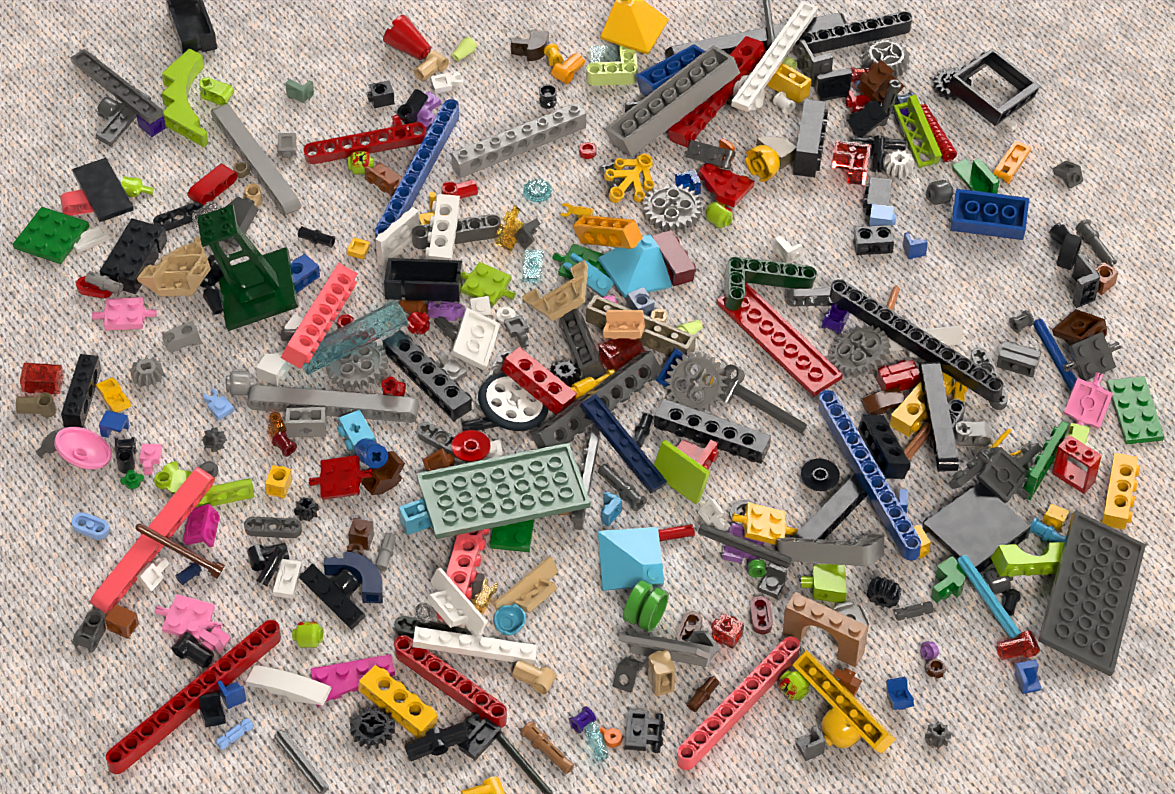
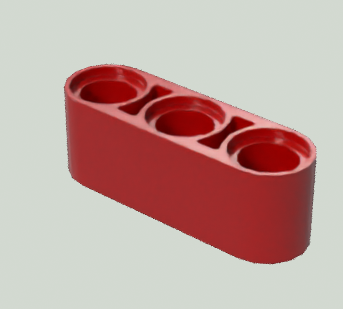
M219 164L189 189L188 198L205 207L235 183L237 173L226 165Z

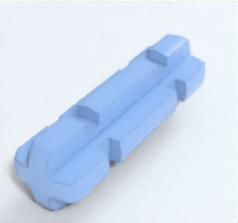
M245 718L240 722V725L237 724L224 733L225 736L222 735L216 739L217 746L223 750L229 746L228 743L232 744L243 736L245 731L248 732L253 729V723L250 719Z

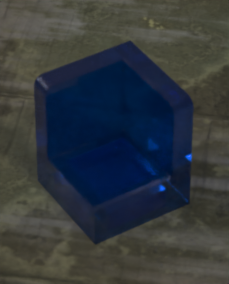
M696 169L675 174L676 187L683 184V189L689 187V192L694 190L695 195L701 194V181Z

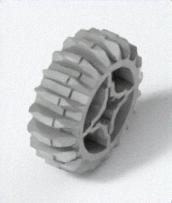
M883 39L880 41L875 40L874 43H869L862 57L863 67H865L867 72L870 71L868 68L874 61L878 63L882 60L894 70L892 75L896 79L899 75L902 76L906 72L910 62L909 52L906 50V47H902V43L897 44L896 40L892 42L889 39L887 41Z

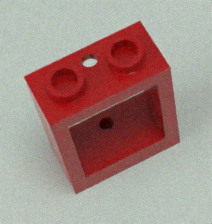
M1068 435L1058 446L1052 474L1085 494L1096 481L1102 454ZM1071 456L1087 466V472L1068 461V457Z

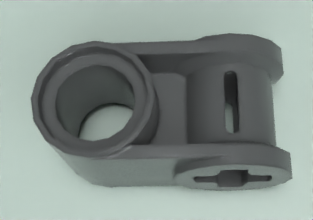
M91 611L86 615L73 637V646L85 647L90 652L95 651L106 631L103 615L99 611Z

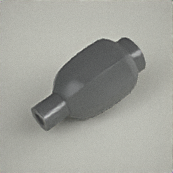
M60 430L52 431L43 439L41 447L35 451L39 457L45 453L57 451L54 440Z

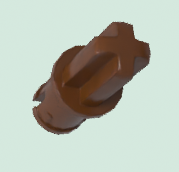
M714 676L709 677L701 687L696 689L695 695L686 703L687 707L693 712H697L701 705L710 699L711 693L719 685V680Z

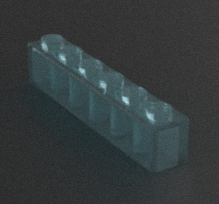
M394 300L326 335L309 364L304 363L302 369L309 375L409 324L403 308Z

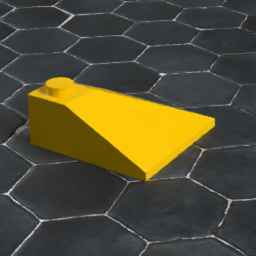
M615 0L600 39L649 55L669 19L644 0Z

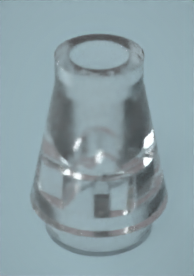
M426 602L419 603L415 608V617L423 623L429 622L437 614V611L431 604Z

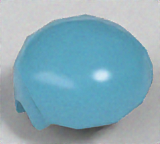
M516 604L503 605L494 614L493 623L496 630L506 636L515 635L524 627L526 616L523 609Z

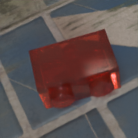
M24 363L20 376L22 392L30 394H60L64 380L62 365Z

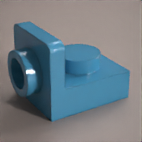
M606 491L604 493L605 506L601 514L602 523L609 527L622 512V499L616 494Z

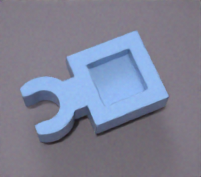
M214 388L211 389L213 396L209 397L205 393L203 394L204 401L208 403V409L218 421L234 412L232 404L224 395L218 398V393Z

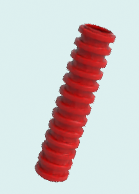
M920 104L940 149L943 161L950 162L954 160L957 156V151L945 135V132L940 127L927 104Z

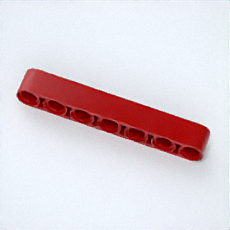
M415 122L311 142L305 145L304 156L309 164H318L348 158L354 151H368L371 154L418 145L422 143L426 136V128L422 123ZM417 131L422 132L420 135H415L414 133ZM398 135H404L401 139L397 138ZM381 138H386V139H387V140L384 141V142H380V141H379ZM365 141L369 142L368 145H362L361 143ZM345 145H351V146H352V147H350L349 149H345V148H344ZM329 148H333V149H334L332 152H327V151H326V150L329 149ZM310 152H316L315 155H308Z
M399 636L394 641L395 656L400 662L470 712H477L481 720L486 717L501 728L506 725L507 708L502 702L427 649L413 647V639L410 637Z

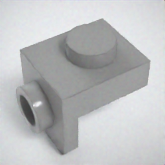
M278 133L277 152L282 158H291L292 155H297L296 133Z

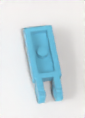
M572 253L570 255L572 260L576 263L583 261V259L575 253ZM585 260L588 265L586 286L601 297H605L614 285V282ZM565 262L563 264V266L571 272L570 268L573 265L568 262Z

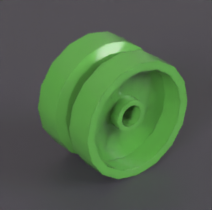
M644 580L639 581L627 600L623 612V620L632 625L639 622L641 629L649 633L652 632L665 612L669 593L661 588L653 590L652 584Z

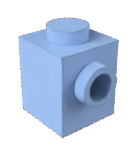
M872 204L869 226L895 225L897 214H893L894 207Z

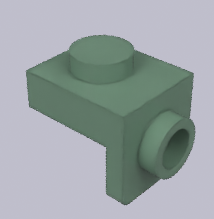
M291 79L285 83L286 94L291 99L304 103L314 94L313 82L310 80L304 86Z

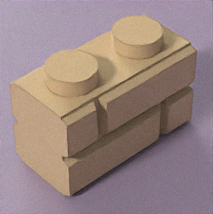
M655 651L650 654L648 661V680L655 696L673 692L675 690L676 667L671 660L669 651Z

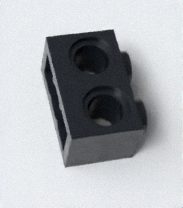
M891 225L855 227L853 239L856 255L893 253L894 237Z

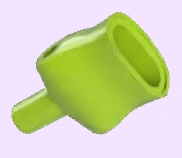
M123 175L121 185L128 197H137L141 192L153 195L154 188L144 186L140 178Z

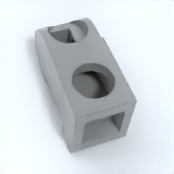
M193 321L172 328L162 336L169 352L178 351L191 344H202Z

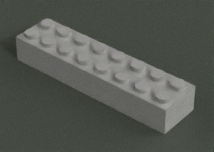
M714 45L607 126L605 130L611 143L631 157L639 153L645 146L652 143L654 139L666 132L667 129L679 122L680 119L689 112H692L698 105L706 101L711 95L740 74L734 57Z

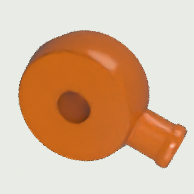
M600 727L598 732L603 735L605 745L615 748L622 743L623 736L618 729L610 728L606 730L604 727Z

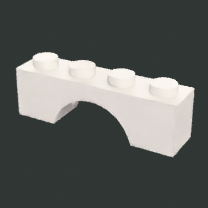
M293 314L284 329H297L304 318ZM284 350L279 353L265 354L256 366L258 379L278 386L281 381L286 379L289 369L294 367V365L281 358Z

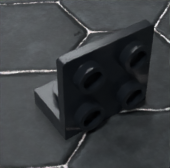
M1081 252L1077 253L1072 274L1073 279L1077 283L1072 303L1076 308L1095 301L1100 275Z

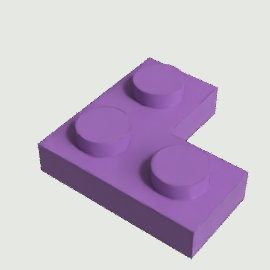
M430 91L425 93L429 98L417 115V122L422 123L426 131L429 130L436 117L431 111L441 105V100Z

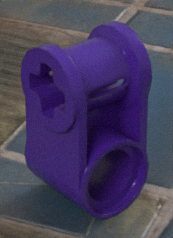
M833 303L829 312L824 317L822 328L836 331V334L840 335L849 319L850 313Z

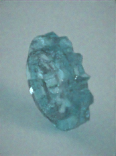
M535 178L534 181L528 180V183L524 184L523 193L530 201L542 202L551 196L552 186H550L549 181L545 182L543 178L541 180ZM537 186H538L539 189H540L539 193H538V191L535 189Z

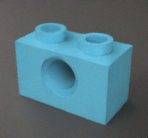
M423 498L399 507V521L407 535L432 527Z

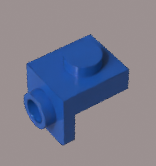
M907 678L888 679L886 681L887 698L893 709L904 710L908 707H914V699L908 690Z

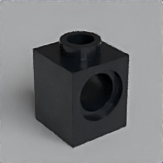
M390 80L369 84L370 92H367V98L369 102H372L374 108L395 104L394 91Z

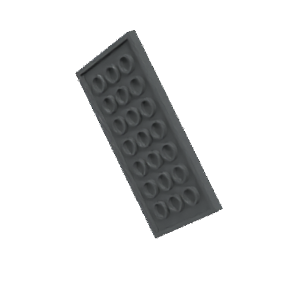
M1075 510L1070 520L1038 641L1111 676L1115 670L1146 544Z

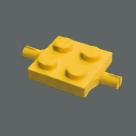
M749 502L745 507L744 516L733 513L731 521L743 524L745 538L778 545V539L785 538V534L794 536L798 532L797 528L786 525L785 511Z

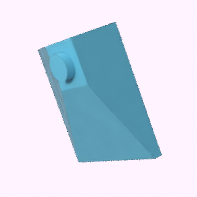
M650 234L642 236L643 239L632 249L618 247L598 258V261L624 298L627 297L628 293L643 287L648 293L672 287L660 248Z
M658 527L598 531L603 591L634 589L641 580L652 584L653 587H663L664 575Z

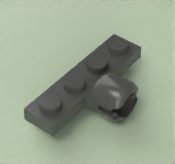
M138 90V91L141 92L144 96H146L149 100H151V97H150V96H148L147 94H145V93H143L142 91ZM104 97L97 107V114L108 121L96 133V139L111 147L136 119L137 114L124 103H118L110 97Z

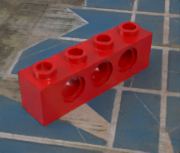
M518 347L503 362L501 371L554 414L557 415L574 402L577 393L522 348Z

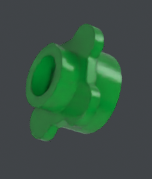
M128 470L126 476L122 477L120 482L128 489H136L144 480V476L135 473L134 470Z

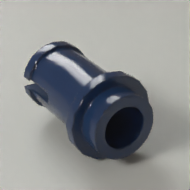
M190 562L189 566L176 574L175 577L183 586L196 575L200 576L202 569L197 563Z

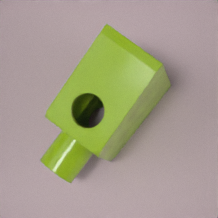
M816 564L813 566L812 576H801L800 587L812 588L813 599L844 603L846 602L847 595L845 565Z

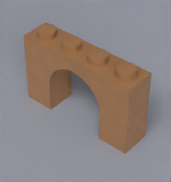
M794 592L785 607L782 634L795 637L801 642L810 626L822 628L830 633L838 643L837 659L856 667L865 652L868 626Z

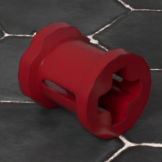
M284 431L277 433L272 439V445L278 447L285 457H288L297 449V444L293 441L291 442Z

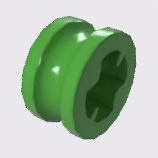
M752 560L748 563V574L751 577H763L766 575V563L763 560Z

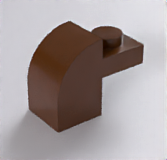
M388 451V459L385 465L376 469L369 468L372 470L373 476L371 478H363L361 483L371 495L384 494L397 486L402 480L399 474L405 463L394 451Z

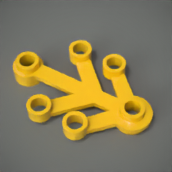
M641 154L636 159L617 158L613 164L616 170H606L604 178L607 181H613L614 178H625L619 187L611 188L608 194L611 202H620L624 197V191L632 182L635 190L633 199L639 203L644 200L645 193L642 191V187L645 191H651L655 185L649 170L653 165L651 156ZM624 166L635 167L633 170H622ZM641 171L645 180L642 186L639 178Z

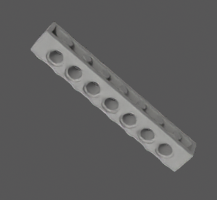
M577 102L451 153L452 168L460 178H463L586 128V113Z

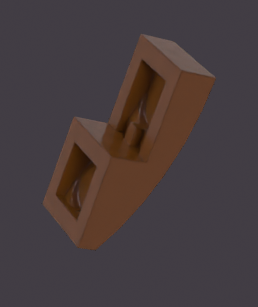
M894 388L863 398L861 402L868 415L885 414L887 409L898 408L905 398L899 388Z

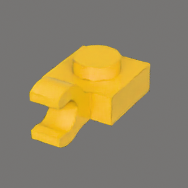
M563 203L562 206L568 207V212L560 214L563 217L576 214L577 218H581L583 215L593 216L594 208Z

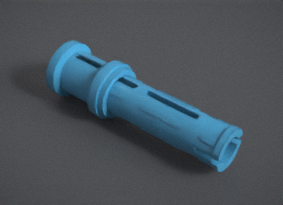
M1037 517L1032 521L1029 534L1033 533L1039 536L1043 542H1065L1066 537L1056 532L1053 526H1047L1040 522Z

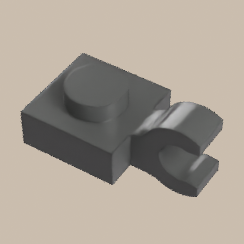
M519 315L504 320V325L511 338L517 336L521 348L529 346L526 334L529 333V327L523 316Z

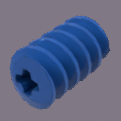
M364 438L355 445V455L360 457V461L370 468H380L387 462L388 452L385 447L377 442Z

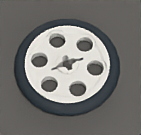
M505 373L495 374L483 382L478 392L480 408L484 415L497 426L512 431H527L539 426L546 419L549 409L537 399H535V402L527 400L526 397L533 396L522 387H520L521 390H515L512 385L519 386V384ZM499 387L503 389L504 392H497L495 388ZM496 401V402H498L501 406H500V407H496V406L492 405L491 402ZM523 411H530L532 416L525 415ZM511 413L515 416V418L510 419L506 416V414Z

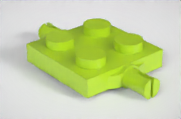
M478 262L472 272L467 273L463 271V279L466 280L461 288V293L473 298L489 296V302L492 306L503 296L511 300L516 296L515 292L507 290V286L512 280L510 274Z

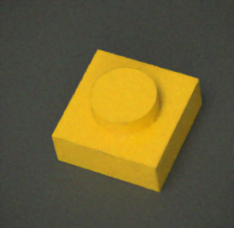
M353 237L346 250L347 255L364 260L371 244L369 241Z

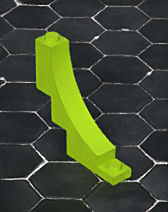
M188 49L162 72L163 84L167 86L162 92L163 105L167 107L163 111L166 127L205 147L209 144L207 131L201 128L200 119L188 102L190 87L196 76L204 68L203 56L198 52Z

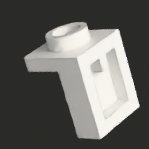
M782 236L775 238L774 251L785 263L795 262L802 257L803 246L801 244L792 247Z

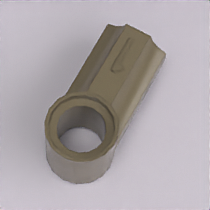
M41 393L37 397L16 398L17 414H41V416L46 418L56 414L57 408L52 395L49 393Z

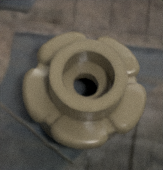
M237 162L233 166V171L237 173L238 178H244L250 173V169H248L249 167L245 162Z

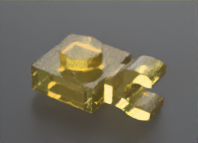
M487 578L482 583L481 593H477L473 601V605H475V608L481 615L484 614L491 602V597L498 589V583L496 582L494 586L488 587Z

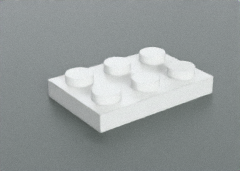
M414 207L411 208L400 219L392 223L387 230L377 236V262L380 265L384 266L388 262V258L396 256L413 241L412 230L420 225L419 210Z
M466 308L450 355L485 370L500 323Z

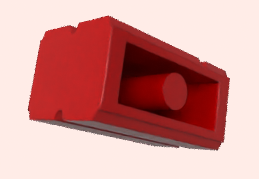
M902 360L895 365H884L877 370L876 381L882 391L894 388L904 391L915 388L921 382L919 370L914 360Z

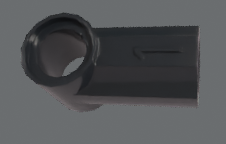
M415 89L407 102L398 108L397 114L404 124L417 122V115L429 98L423 91Z
M286 543L268 547L262 545L251 546L247 550L252 570H263L265 567L264 563L269 560L275 546L281 548L277 556L283 549L287 551L283 559L289 560Z
M185 632L171 646L176 656L181 659L187 658L203 669L207 668L214 658V653L199 644L197 639L188 632Z

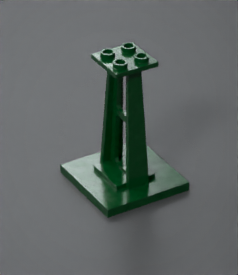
M233 204L197 216L202 247L210 246L224 274V277L219 280L225 325L228 331L299 307L290 254L287 247L262 255L238 226ZM234 237L242 250L227 255L220 241ZM244 256L250 259L235 265L230 263L232 260Z

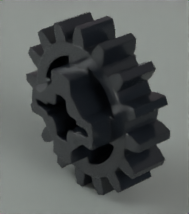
M949 67V70L943 68L942 72L938 71L937 76H934L933 88H935V93L940 92V97L946 96L947 100L950 97L953 100L956 99L957 96L947 89V86L950 82L948 79L954 72L957 73L959 68L955 70L952 67ZM967 79L964 82L971 86L972 80Z
M367 706V711L359 709V715L354 714L353 721H350V733L353 736L354 742L359 741L360 747L367 744L368 749L372 745L379 749L380 743L386 746V739L392 740V734H395V720L392 719L391 712L386 714V708L380 711L378 706H375L372 710Z

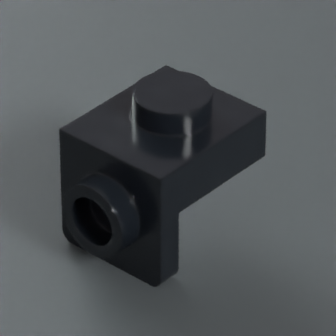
M212 693L199 696L200 714L205 728L226 724L225 715L221 707L220 694Z

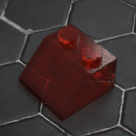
M638 338L611 339L599 345V356L607 370L613 369L617 371L638 354L645 352Z

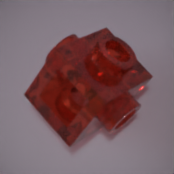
M723 613L711 625L712 638L717 643L724 644L733 649L743 636L744 623L738 621L734 616Z

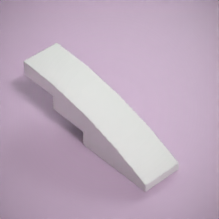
M254 665L246 680L250 687L266 689L270 694L286 696L290 701L324 705L332 689L330 686L310 678Z

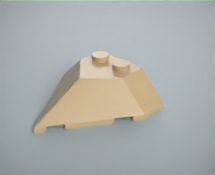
M200 236L194 238V242L189 243L187 246L184 244L160 258L161 262L157 265L150 264L145 267L137 278L138 282L159 296L188 297L193 295L211 269L205 250L201 245Z

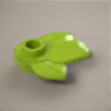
M177 461L170 462L163 467L162 471L156 474L154 483L157 488L167 489L175 494L192 472L179 470Z

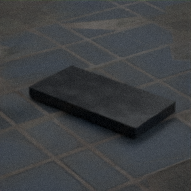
M107 158L72 169L74 177L99 222L134 211L130 199Z

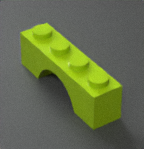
M1064 542L1049 543L1041 556L1027 554L1016 544L999 545L991 559L1000 577L1056 574Z

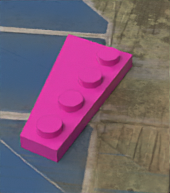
M391 654L310 669L312 680L332 688L326 701L341 698V695L351 691H358L359 680L375 665L380 669H385L390 674V677L395 675Z

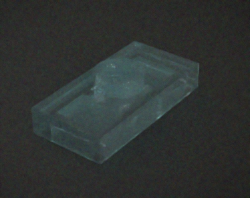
M525 250L523 282L541 283L544 250Z

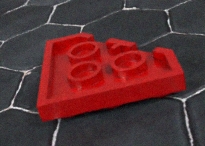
M705 163L698 171V178L705 181V187L710 193L713 192L715 194L716 201L731 207H735L753 188L755 182L747 176L734 174L730 170L717 168L713 164Z

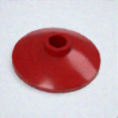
M476 430L463 431L456 435L452 441L453 454L465 462H476L484 459L489 454L491 448L489 438Z

